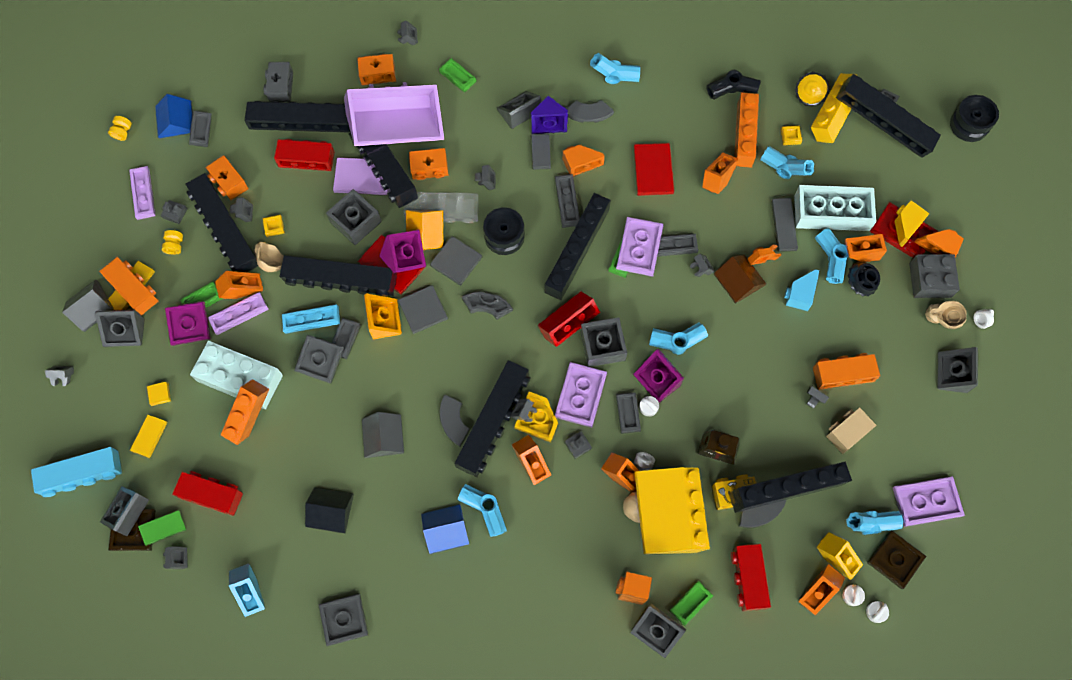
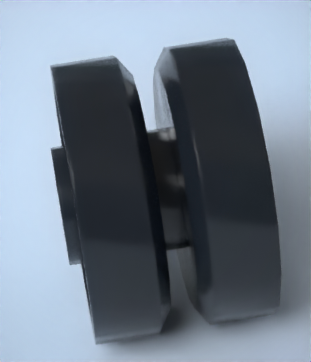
M983 95L968 96L960 103L950 119L952 132L958 138L967 142L982 140L999 119L997 105Z
M504 207L494 209L486 216L483 231L487 247L498 255H510L518 251L523 245L525 237L522 216L517 211Z

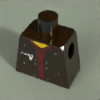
M710 430L702 435L698 454L734 465L739 448V438Z

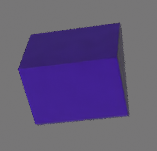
M547 96L531 112L532 134L567 132L568 110L550 96Z

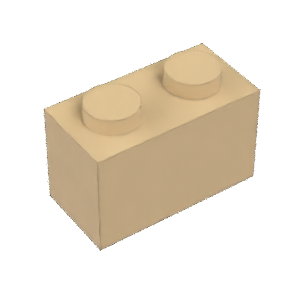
M858 408L855 412L851 409L843 416L845 420L841 424L837 421L829 428L831 432L826 437L842 454L877 426L861 408Z

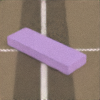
M148 166L130 169L135 218L139 220L156 216L150 169Z
M258 292L208 317L215 334L219 335L269 309L261 293Z

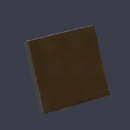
M144 509L128 536L111 529L108 550L152 551V544L145 546L138 526L155 520L156 510Z
M891 530L867 563L900 589H904L927 556Z

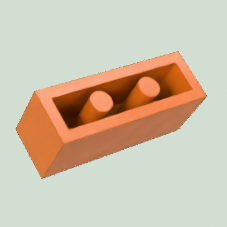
M116 257L99 272L128 304L142 316L159 302L154 296L157 293L150 285L147 287L143 285L145 280L138 273L133 274L131 272L134 268L126 260L122 262Z
M860 353L856 357L850 358L845 355L838 357L836 360L824 358L818 360L813 367L818 390L875 382L880 377L875 354Z
M253 379L241 386L221 436L236 445L248 438L269 388Z
M626 572L624 577L621 576L617 582L615 594H619L618 600L643 605L649 598L652 577Z

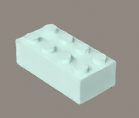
M799 185L794 195L796 228L870 231L876 223L874 188Z
M211 341L207 342L190 374L197 382L233 397H237L241 386L253 379L269 388L261 407L265 410L283 376L278 368Z

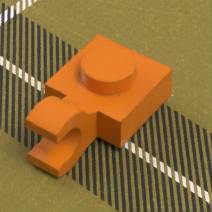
M773 244L769 248L759 247L755 249L748 258L749 264L755 265L765 263L767 260H777L781 256V253L776 254L774 252L778 246Z

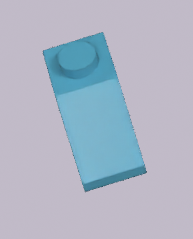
M814 270L793 281L790 288H786L784 298L787 299L786 306L805 311L809 310L813 303L820 270Z
M246 564L230 570L229 587L244 616L246 617L264 610L265 606L257 578L250 565Z

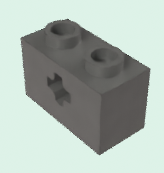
M268 62V69L265 70L267 82L263 87L264 95H267L269 102H291L293 70L290 62Z

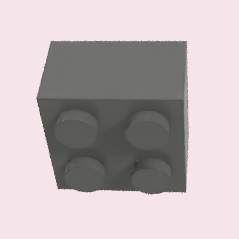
M354 189L326 212L330 223L354 245L358 244L382 222L379 212Z
M955 254L916 255L909 263L914 298H952L960 290Z
M619 317L581 324V337L588 367L626 361L627 349Z

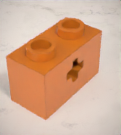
M393 54L357 58L361 85L396 82Z
M445 148L409 152L410 169L413 179L424 180L426 178L449 176Z
M224 155L206 167L209 172L207 177L213 184H218L219 187L217 189L223 197L227 196L230 201L249 189L245 181Z

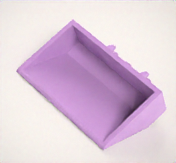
M403 82L401 87L385 86V88H374L373 84H369V87L366 89H348L345 93L346 116L354 146L444 140L437 85L407 86V83Z

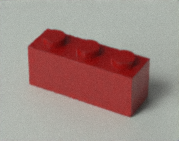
M278 139L274 159L278 167L332 171L335 152L332 144L325 141L311 142L308 140Z
M581 291L537 326L544 338L557 347L581 328V324L588 323L600 311L594 299Z
M190 471L189 474L181 473L172 495L231 516L235 515L243 495L238 490V486L227 483L226 486L219 484L220 480L208 477L207 480L203 479L201 474Z
M761 544L736 546L733 552H731V561L736 566L734 582L735 585L739 586L740 594H737L738 606L742 607V611L771 608Z

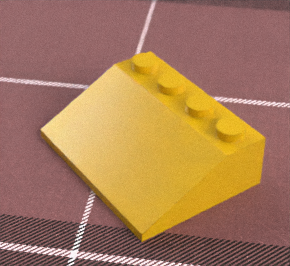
M680 467L634 472L644 554L698 553L710 549L699 468Z

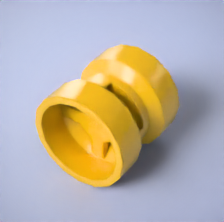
M114 116L113 126L109 128L108 134L117 140L125 141L128 136L127 130L131 128L132 123L125 117Z
M174 230L165 231L163 237L165 242L162 244V251L172 255L180 254L182 248L180 242L183 240V234Z

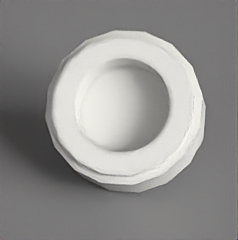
M981 309L976 311L973 317L975 324L981 329L992 326L994 310Z
M652 396L644 397L639 405L640 412L645 416H654L659 409L658 400Z
M639 452L633 464L639 471L652 470L655 459L648 453Z
M849 585L843 590L842 596L846 604L858 606L863 603L865 593L860 586Z
M875 601L867 606L866 614L872 622L881 623L888 619L889 610L886 603Z

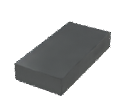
M193 111L189 145L208 147L212 113Z
M549 134L531 135L533 170L551 169Z
M345 318L341 319L332 343L344 347L341 358L347 359L361 325L358 322Z
M636 392L616 394L621 434L641 432Z

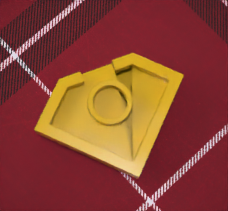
M528 392L526 399L534 402L532 407L537 409V413L529 412L528 416L533 420L532 422L517 420L514 429L551 442L557 429L558 421L553 414L549 401L543 396Z

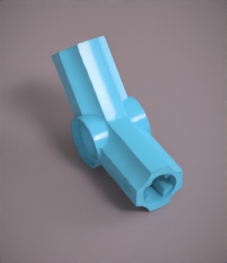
M600 53L595 54L590 60V66L605 75V81L609 84H617L620 81L639 82L640 66L621 65L619 61L609 60Z
M770 146L761 157V161L776 169L777 174L784 179H790L792 175H812L814 172L812 160H800L792 155L785 156Z
M825 229L815 239L828 255L829 263L826 280L833 284L842 283L848 257L846 245L839 242L830 229Z
M700 322L678 333L653 328L649 345L671 350L674 354L680 355L686 349L707 338L708 334ZM675 341H681L684 346H677Z
M465 484L459 494L458 501L482 512L490 537L506 532L507 529L496 498ZM486 501L494 502L492 509L487 510L483 507Z
M877 511L850 513L849 518L846 519L847 526L852 528L853 531L862 532V535L903 528V517L899 511L877 513Z

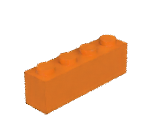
M741 92L737 103L734 157L739 159L737 164L739 167L752 168L756 158L759 94Z

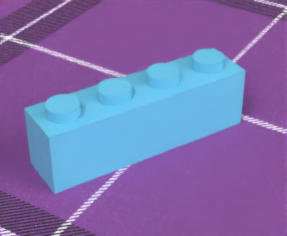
M112 447L31 469L34 493L43 497H52L56 495V492L72 491L80 485L89 486L101 479H114L115 475L122 474L119 452Z

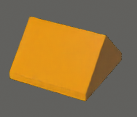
M406 210V232L420 231L423 250L444 247L443 210Z
M366 293L364 295L368 328L372 338L378 339L402 334L397 299Z

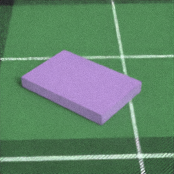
M337 158L333 187L334 193H349L354 189L358 194L387 195L388 191L382 189L379 183L380 178H375L371 170L372 166L368 167L364 159Z
M627 217L616 269L653 276L663 224Z
M570 362L555 417L592 428L607 372Z
M953 476L893 487L898 509L903 517L904 527L965 516Z

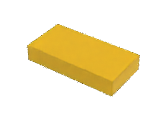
M147 415L130 451L151 458L167 422Z

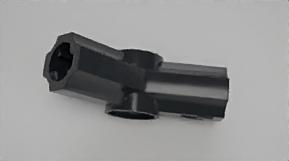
M731 70L727 76L708 84L706 89L709 97L713 100L727 93H736L737 91L757 94L761 80L742 76L739 71Z

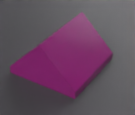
M419 230L386 235L380 258L393 273L426 267Z
M659 349L633 374L659 403L678 389L684 380V377Z

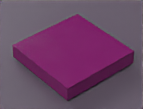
M205 302L165 308L171 346L211 339Z

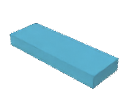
M335 304L282 314L283 332L287 334L340 324L339 306Z

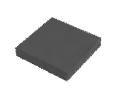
M452 236L430 263V266L461 286L482 259V255Z
M433 285L398 300L413 334L448 319Z
M307 335L294 371L327 383H332L344 347Z
M360 594L319 604L326 646L369 636Z

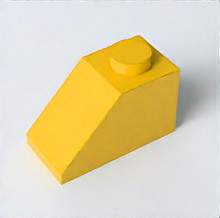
M910 201L907 206L903 204L896 212L899 216L895 220V226L901 247L905 245L930 214L913 201Z
M830 532L827 533L816 547L823 558L849 580H852L863 566L849 542Z

